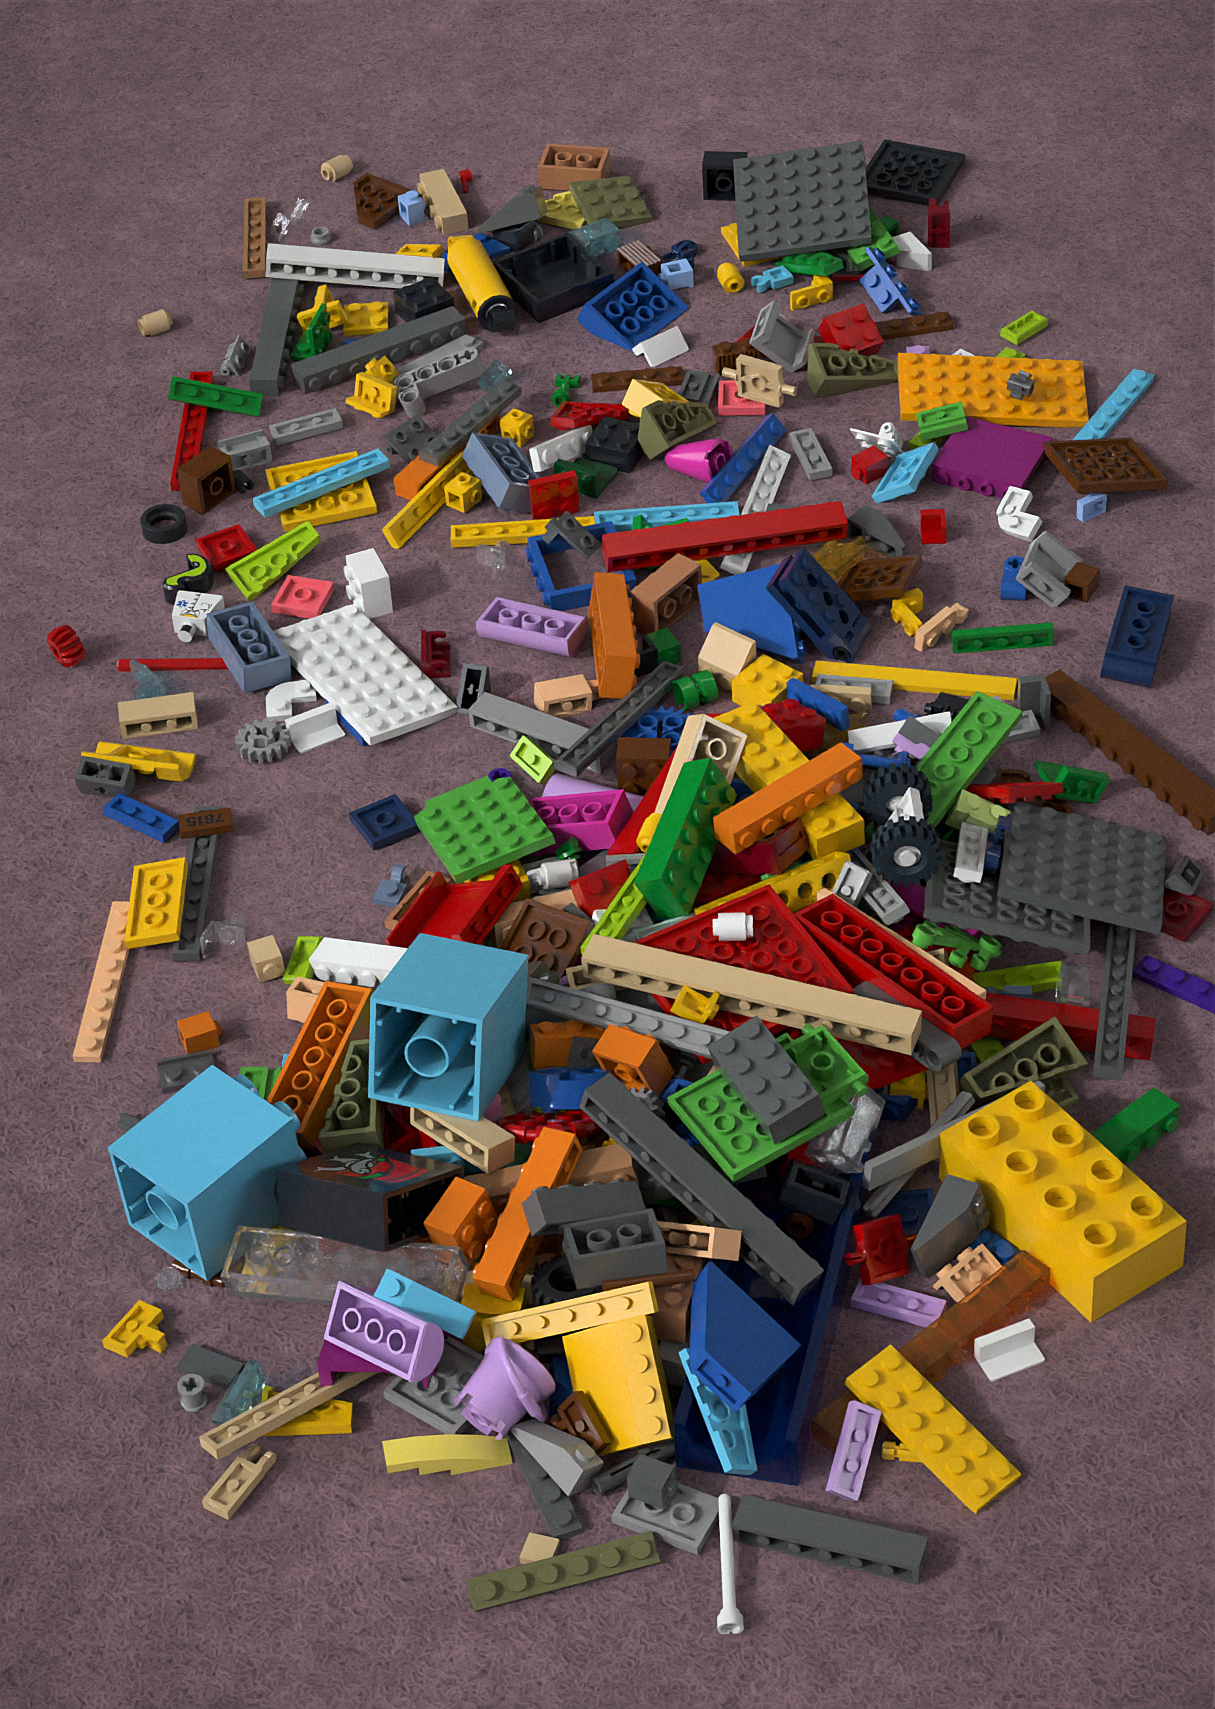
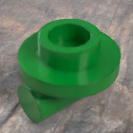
M571 837L556 849L558 861L576 859L578 862L581 859L580 855L583 853L582 848L578 847L577 839Z

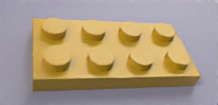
M185 857L134 866L124 940L128 949L180 940L188 863Z

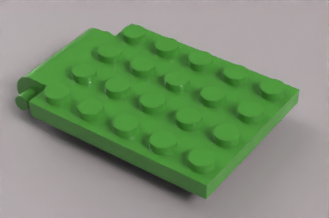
M484 776L424 801L426 809L414 816L417 826L456 884L555 844L553 834L510 776L496 779L493 782L488 776Z
M806 1024L801 1030L804 1035L795 1040L788 1033L776 1038L818 1092L825 1110L824 1115L776 1145L718 1070L667 1097L670 1108L733 1182L855 1115L854 1108L847 1099L856 1094L862 1097L868 1092L866 1085L869 1076L823 1025L814 1029L811 1024Z

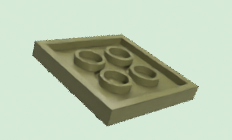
M630 175L570 182L569 191L591 231L652 222V215Z

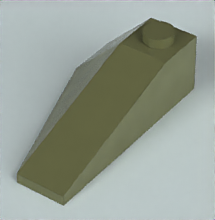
M810 343L807 380L814 397H829L898 382L897 361L877 355L864 356L858 354V350L855 349L850 351L838 349V345L833 343Z
M657 400L641 410L638 441L650 460L668 451L670 447L681 444L718 422L706 403L687 402L686 404H678L677 401L664 403L662 400Z

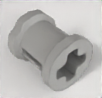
M187 1374L180 1378L177 1383V1389L179 1394L182 1395L181 1406L188 1412H198L206 1407L208 1397L203 1392L205 1389L203 1378L198 1374Z

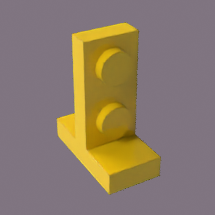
M327 284L318 287L314 307L297 314V319L303 332L308 330L321 303L327 305V312L330 313L329 328L347 323V316L339 300L334 301Z

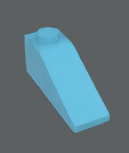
M388 1268L374 1294V1297L414 1313L460 1339H464L476 1314V1311Z

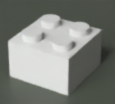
M374 548L346 555L347 566L343 567L345 577L349 581V585H346V591L349 599H354L353 602L357 611L362 612L368 619L392 613L389 576Z

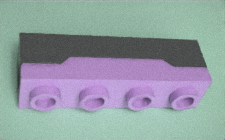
M909 715L892 742L897 746L895 751L907 752L906 758L911 755L919 760L916 763L917 765L940 735ZM984 765L971 783L994 784L998 775Z

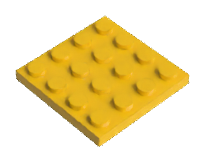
M357 451L265 469L266 478L272 491L355 458L358 454ZM365 477L357 482L300 503L295 507L278 512L284 532H288L306 521H309L312 526L376 514L377 508Z

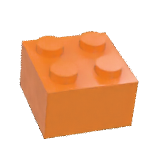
M609 1024L592 1050L601 1068L610 1070L611 1074L617 1080L622 1081L628 1090L635 1087L639 1091L643 1086L648 1091L652 1090L659 1097L674 1074L669 1058L659 1046L660 1042L652 1035L635 1033L626 1026L620 1028Z
M455 1177L424 1221V1225L438 1256L468 1268L472 1261L480 1255L482 1247L488 1238L493 1235L497 1227L498 1217L485 1188Z

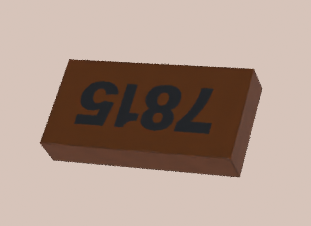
M230 807L178 815L181 839L234 831Z

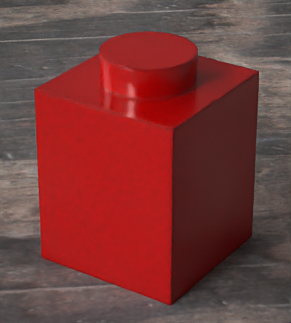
M875 446L851 456L852 476L856 480L860 479L866 485L883 477L889 469V456Z

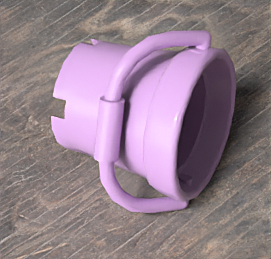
M495 1337L486 1347L484 1359L462 1391L456 1396L454 1403L457 1407L461 1401L466 1407L461 1414L474 1427L487 1436L492 1430L499 1432L495 1439L502 1440L511 1427L527 1412L540 1422L546 1421L547 1412L544 1401L554 1393L555 1382L546 1368L532 1354L509 1339Z

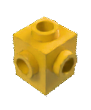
M385 355L378 361L376 358H373L364 366L367 369L364 373L394 385L393 379L400 373Z
M513 408L500 420L501 437L512 438L517 446L521 448L534 436L533 416Z
M461 472L444 486L446 505L462 513H466L482 499L481 480L464 472Z

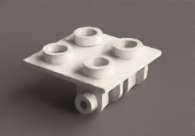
M890 422L882 425L879 435L850 428L855 440L858 441L863 450L875 446L887 456L893 458L903 453L901 450L903 439Z

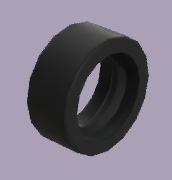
M173 504L155 505L148 508L140 518L143 537L154 544L175 542L182 538L187 531L184 511ZM163 520L175 521L174 524L168 527L159 528L152 526L154 523Z

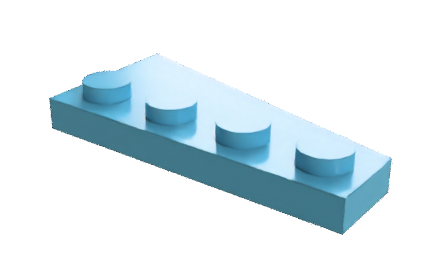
M690 1348L683 1349L679 1352V1356L724 1472L743 1475L753 1474L757 1471L746 1405L744 1404L735 1413L689 1370Z

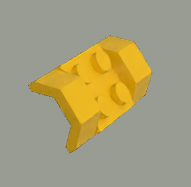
M102 741L98 742L95 753L81 752V756L131 764L132 768L137 769L141 774H153L156 771L158 779L183 782L190 777L196 761L195 753Z

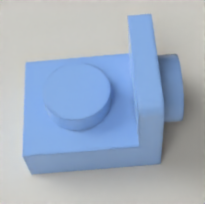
M1103 492L1090 493L1088 496L1077 500V518L1084 522L1105 513L1106 494Z

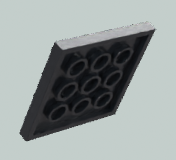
M884 139L866 166L868 194L929 205V199H936L938 205L963 166L965 154Z

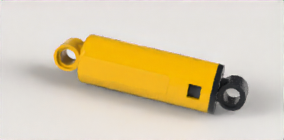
M472 235L450 236L448 239L447 262L481 326L491 333L514 331L517 307L482 243Z

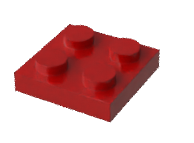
M575 470L528 480L531 517L533 520L562 516L566 511L571 515L580 512L578 482Z
M240 524L195 539L196 547L202 556L209 561L214 573L224 570L258 550Z

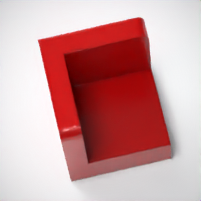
M945 509L920 510V531L923 545L946 544Z

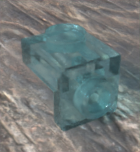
M495 360L482 375L477 377L476 384L484 391L491 390L500 381H508L514 374L508 367Z

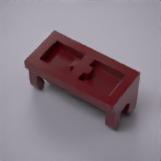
M929 199V248H950V210L947 200L944 201L943 206H937L936 199Z
M421 630L422 673L429 679L451 677L450 642L435 641L436 638L446 637V632L444 631L426 632V630Z

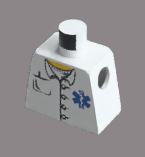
M178 591L172 620L174 632L178 633L181 641L190 642L194 635L208 636L206 614L225 609L223 596Z

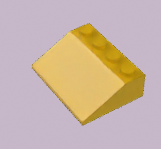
M643 1314L562 1337L573 1391L583 1390L611 1440V1443L598 1455L599 1457L678 1439L652 1316Z

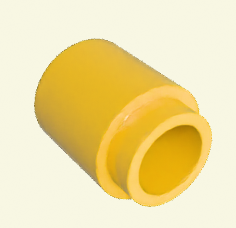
M723 263L719 266L717 278L726 293L740 291L744 287V279L738 268L731 263Z
M652 813L645 819L636 843L644 853L647 852L662 814Z

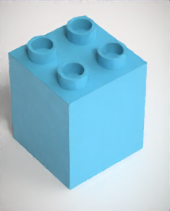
M420 933L370 998L368 1098L479 1121L524 1055L529 955Z
M211 1065L108 1147L129 1225L204 1280H210L278 1223V1202L274 1196L277 1169L307 1159L297 1143L295 1132L300 1129V1121L295 1112L282 1101H277L271 1105L262 1099L255 1085L244 1075L238 1074L231 1078Z

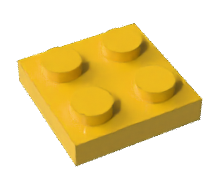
M377 301L373 303L344 305V312L347 316V323L343 324L344 336L376 334L389 329L388 302Z

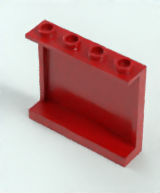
M512 864L503 865L492 880L448 884L441 871H437L386 938L385 942L388 946L409 948L416 937L423 933L480 945L524 885Z

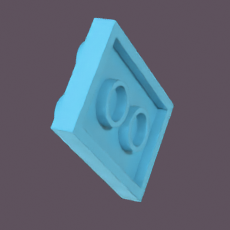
M933 442L897 455L872 495L876 503L890 502L898 496L904 494L908 496L917 490V485L926 475V470L933 463L934 457L939 451L936 444Z

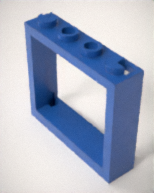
M612 521L583 526L600 543H602L603 534L616 532ZM560 534L549 544L541 538L543 535L528 537V548H525L527 562H531V573L533 577H536L538 591H543L541 593L543 605L548 604L550 609L557 611L589 606L593 583L555 590L542 557L545 554L575 548ZM632 569L617 571L618 574H624L625 583L629 584L630 598L631 590L636 586L635 575Z

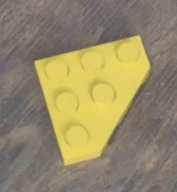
M570 191L555 194L553 199L545 200L548 212L540 219L534 220L578 231H583L588 225Z

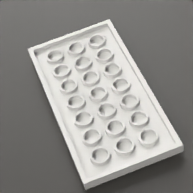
M354 604L273 631L289 654L290 664L309 681L324 699L326 698L333 704L335 709L360 733L370 746L433 724L457 712V706L362 612H358Z

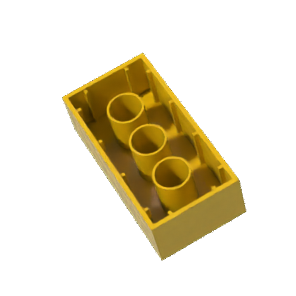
M1032 1081L1027 1082L940 1133L939 1179L943 1182L946 1175L949 1174L980 1184L991 1214L988 1225L1001 1238L1021 1250L1025 1254V1261L1091 1323L1183 1266L1187 1221Z

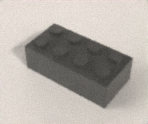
M758 1016L753 1017L707 1046L715 1067L775 1145L825 1114L818 1092Z

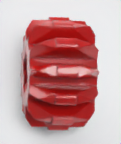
M69 625L58 626L47 634L49 649L61 666L69 668L85 659L83 643L75 630Z

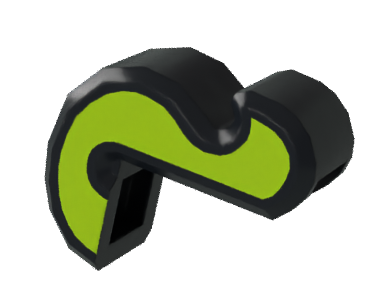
M194 553L186 554L188 570L164 579L162 585L167 603L175 605L179 590L206 593L211 590L214 584L212 569L205 557Z

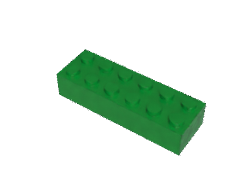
M711 758L683 763L634 880L635 886L661 920L689 915L719 841L715 838L713 817L732 807L737 796Z

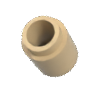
M338 155L322 164L321 174L325 180L335 182L350 173L353 169V163L347 155Z
M161 309L143 315L142 319L138 320V325L144 337L148 335L151 337L169 331L173 321L170 313H165Z

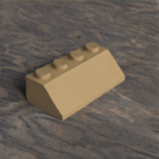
M705 714L688 716L654 813H663L684 762L711 758L728 783L731 784L747 735Z

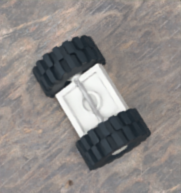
M895 763L889 764V769L885 770L884 766L878 768V774L872 772L869 775L870 780H865L864 788L862 789L867 818L870 822L873 821L874 826L878 828V833L874 832L872 836L873 841H871L873 865L877 875H882L883 881L886 880L888 882L891 879L892 885L898 886L899 882H903V887H909V882H914L916 886L921 884L920 879L922 878L925 881L931 879L930 873L936 874L938 866L942 864L939 834L931 823L927 825L926 822L929 817L928 812H932L933 808L930 783L922 770L917 771V767L912 765L908 769L906 763H901L900 767H895Z

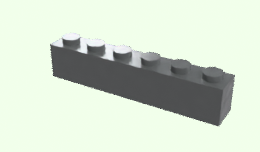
M743 1494L732 1524L733 1542L919 1585L928 1557V1537L921 1536L918 1533L895 1530L885 1525L869 1524L854 1518L830 1515L824 1511H813L789 1503L774 1502L759 1496L753 1497Z

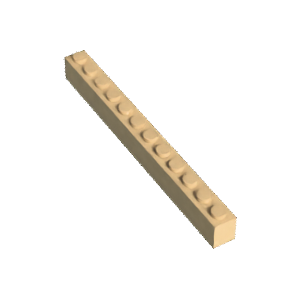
M593 934L581 957L583 977L673 999L677 998L683 985L690 987L707 998H710L714 991L720 993L716 1002L720 1006L719 1010L749 1017L758 1016L761 1020L802 1029L806 1024H811L814 1029L823 1025L833 1037L912 1055L922 1031L921 1010L831 990L826 987L814 986L800 981L780 978L770 974L750 971L745 968L699 959L689 955L669 952L664 949L618 940L608 936Z

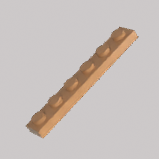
M266 197L244 199V279L260 278L266 275Z

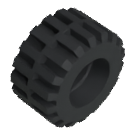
M566 1254L559 1258L557 1256L552 1257L549 1262L544 1261L540 1264V1268L535 1269L533 1277H531L533 1308L603 1292L602 1285L577 1290Z

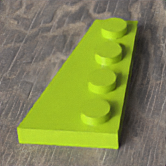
M306 521L225 568L226 572L244 597L250 602L262 594L319 544L321 538L309 521Z

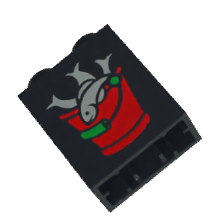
M355 1143L277 1169L274 1196L278 1202V1226L385 1253L430 1237L425 1228L424 1221L454 1178L464 1179V1166L363 1143Z

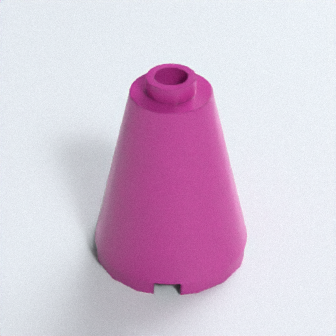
M715 438L672 446L665 454V462L671 470L709 483L731 458L733 452L728 441Z

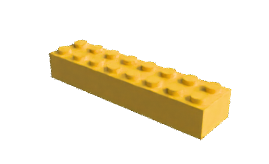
M755 701L713 718L747 735L735 772L754 793L809 761ZM840 793L798 817L802 819L811 846L806 851L814 860L835 851L847 852L865 844L864 819Z

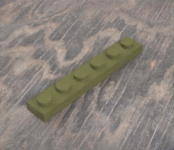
M652 1531L466 1579V1584L473 1611L477 1612L658 1564L660 1559Z

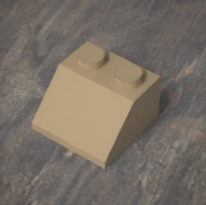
M715 622L698 656L699 672L706 669L709 670L717 684H720L725 690H732L731 680L756 660V641Z

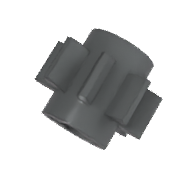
M1019 370L1018 374H1011L1007 383V390L1011 391L1010 396L1021 401L1024 396H1031L1035 387V380L1031 379L1032 375L1030 373Z

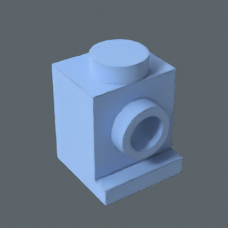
M408 191L398 196L400 217L409 226L429 219L424 213L426 209L423 198L418 196L417 191Z
M687 259L661 264V273L658 274V278L671 290L687 286L689 288L694 287L693 269Z

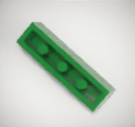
M1153 1087L1092 1132L1091 1135L1123 1164L1125 1162L1131 1163L1137 1158L1141 1150L1145 1147H1153L1160 1136L1166 1132L1171 1133L1177 1128L1180 1105Z

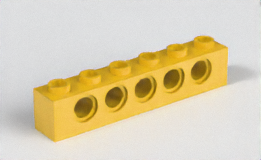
M841 851L832 852L780 875L773 876L695 908V915L768 884L780 895L782 901L794 914L802 910V907L815 903L818 891L826 888L832 892L847 860L851 861L850 855ZM827 874V881L822 885V879ZM803 884V892L799 895L798 889Z

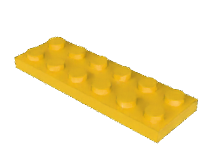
M891 1344L846 1378L845 1385L865 1405L882 1411L880 1420L975 1514L1020 1479L1021 1473Z

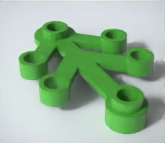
M926 920L923 924H918L912 934L913 944L922 949H927L928 946L933 944L957 948V950H952L948 961L959 968L964 966L970 950L977 951L978 953L973 955L970 965L979 971H985L989 960L999 958L1001 955L1000 948L1002 944L997 939L988 935H982L980 939H977L951 924H946L943 929L934 922Z

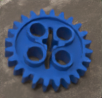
M660 706L659 710L656 711L651 707L649 709L650 712H646L620 736L629 738H659L658 728L660 724H663L662 738H671V752L673 753L678 746L688 716H691V713L683 715V709L674 712L672 706L668 710H664V707Z

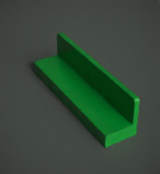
M172 376L168 400L259 417L263 394Z
M1049 622L952 630L949 637L953 654L1053 646L1054 628L1053 623Z

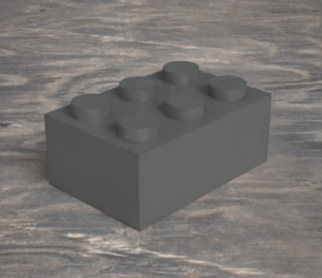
M653 1208L563 1224L566 1256L577 1290L594 1288L602 1285V1281L668 1273L665 1241Z

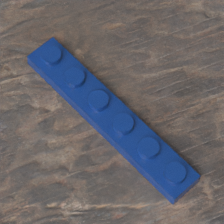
M774 413L764 418L700 492L706 503L726 502L762 461L769 445L774 446L786 433V429Z

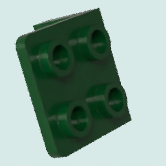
M582 457L576 458L573 463L558 458L554 463V475L575 470L578 493L596 499L618 475L616 467Z

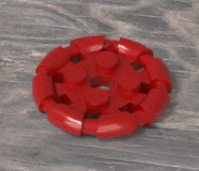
M566 1109L565 1113H558L557 1118H554L555 1113H540L535 1110L532 1111L533 1114L526 1115L522 1112L506 1116L496 1123V1125L515 1136V1143L528 1144L539 1137L543 1127L576 1134L578 1139L594 1134L600 1127L583 1110Z

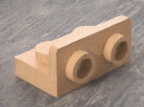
M980 1244L974 1250L969 1246L957 1257L959 1261L957 1265L953 1267L949 1263L936 1274L939 1280L933 1285V1288L938 1290L943 1286L958 1305L963 1308L1006 1270L983 1244Z

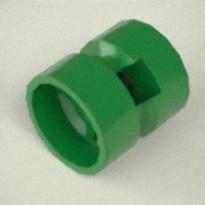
M707 669L692 674V678L686 676L672 682V690L678 704L685 702V707L681 708L683 711L698 707L699 702L704 705L718 700V689L715 679Z

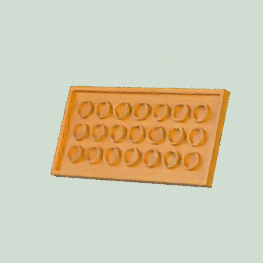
M898 353L900 420L917 421V412L962 401L966 417L999 425L1065 428L1084 427L1089 421L1082 361ZM1019 370L1030 373L1032 375L1031 379L1035 380V387L1031 396H1024L1022 401L1010 396L1011 391L1007 390V383L1011 374H1018Z

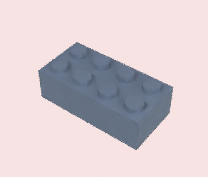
M472 432L462 457L477 478L481 480V484L494 500L496 506L504 511L510 509L518 510L522 513L531 512L528 480L541 477L537 472H534L533 466L512 438Z
M253 601L206 614L208 638L220 657L223 658L224 663H226V666L244 693L291 681L290 656Z

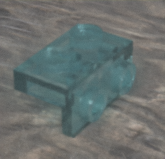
M249 1359L241 1375H235L211 1417L213 1424L220 1426L252 1408L265 1385V1376L262 1373L261 1362Z

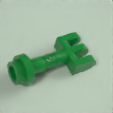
M557 374L555 387H560V389L555 390L551 398L556 407H559L563 401H570L568 391L570 388H578L581 380L580 375H575L574 379H572V375L566 374L565 379H563L562 374Z

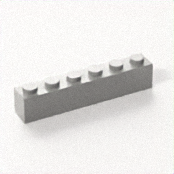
M484 692L468 709L470 727L514 743H518L521 737L525 735L530 737L548 755L559 758L589 730L586 727ZM616 741L586 769L601 774L616 757Z

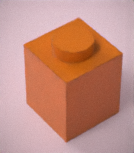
M209 1011L177 1021L180 1039L187 1054L220 1046L218 1037L222 1036V1030L218 1020L213 1021Z

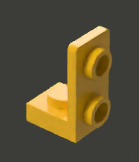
M813 275L811 286L790 292V309L792 311L800 308L804 309L814 304L832 300L833 282L828 276Z
M919 588L907 591L902 598L892 600L891 609L893 620L896 623L900 622L904 626L906 634L916 639V632L923 625L915 616L923 610V592Z

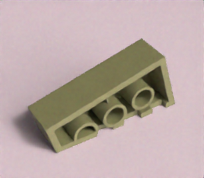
M1053 1017L965 1073L958 1081L959 1089L961 1092L965 1091L972 1094V1097L975 1099L972 1107H976L997 1100L1029 1081L1035 1082L1039 1080L1046 1084L1080 1073L1088 1062L1056 1017Z
M370 1039L350 1042L341 1069V1080L339 1084H336L333 1093L335 1097L325 1117L327 1120L325 1127L321 1129L318 1137L325 1153L355 1143L384 1148L385 1101L368 1098Z

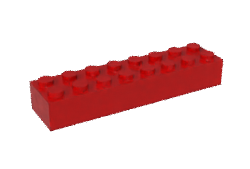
M833 893L794 913V916L825 955L853 987L864 981H869L905 1006L921 1010L922 1017L953 1037L959 1043L961 1050L990 1034L994 1011L993 1005Z

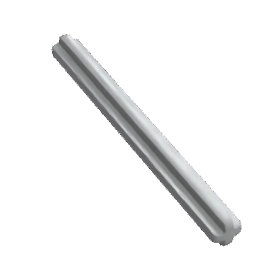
M962 1091L926 1133L964 1116L975 1103L972 1094ZM918 1168L880 1185L863 1205L862 1210L865 1212V1215L873 1219L876 1218Z

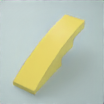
M444 1434L382 1441L388 1473L419 1468L420 1475L450 1470L451 1475L513 1464L508 1439L505 1437L502 1440H496L495 1436Z

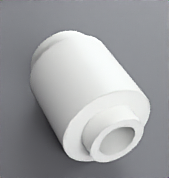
M561 860L542 863L541 869L537 870L539 885H543L546 890L569 887L568 882L578 878V869L575 861Z
M745 912L718 913V919H713V936H719V941H746V938H753V915H746Z

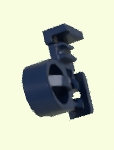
M682 240L671 246L672 252L661 256L664 263L687 259L691 268H694L697 244L691 240ZM687 248H688V249H692V250H689V251H681L682 249H687Z
M999 815L994 834L988 833L983 867L984 873L995 875L996 869L1001 867L1000 841L1004 837L1005 830L1011 831L1012 818Z

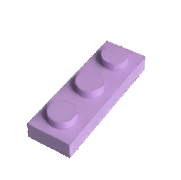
M860 1278L851 1298V1307L937 1330L946 1311L947 1300L880 1282L873 1285H862Z
M855 1400L849 1402L826 1492L846 1500L858 1501L882 1411Z

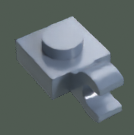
M395 864L391 871L390 881H381L373 897V904L396 908L403 900L408 891L407 884H403L407 878V875H403L406 868L404 865Z

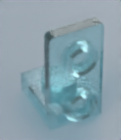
M135 659L129 662L132 678L142 684V686L134 690L135 700L166 696V683L161 676L155 675L146 665L140 664Z

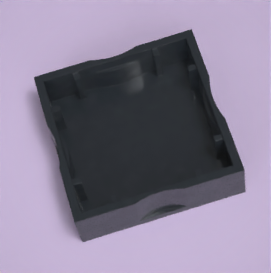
M568 232L541 242L532 248L492 261L511 298L538 323L584 306L588 301L614 283V273L598 258L589 254L585 247Z

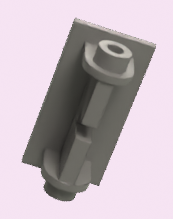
M240 334L237 336L236 341L228 346L225 356L226 360L220 366L223 376L236 374L237 377H240L245 367L246 359L250 354V347L247 342H244Z

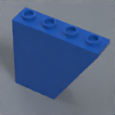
M780 564L697 585L704 630L707 634H709L712 625L717 622L755 640L756 651L797 664H805L804 655L807 654L805 643L800 637V632L803 630L766 589Z
M710 1261L696 1277L695 1282H692L689 1370L736 1413L791 1359L802 1345Z

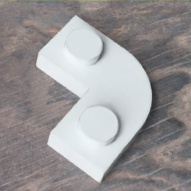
M1010 486L996 514L999 526L1005 533L1032 542L1042 524V520L1038 516L1025 513L1033 498L1030 491Z
M307 680L286 682L275 686L266 696L268 722H272L275 719L277 722L285 721L293 717V703L317 701L316 689Z

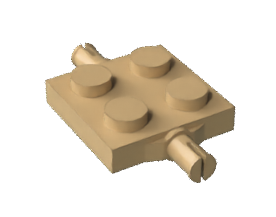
M740 354L736 359V370L724 367L722 370L723 377L735 380L738 396L780 408L784 403L783 393L795 396L797 393L796 386L784 383L783 368L779 364Z

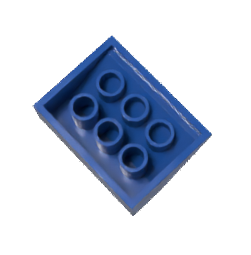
M640 262L588 301L581 310L577 320L591 334L633 351L632 348L651 338L689 309V307L643 262Z

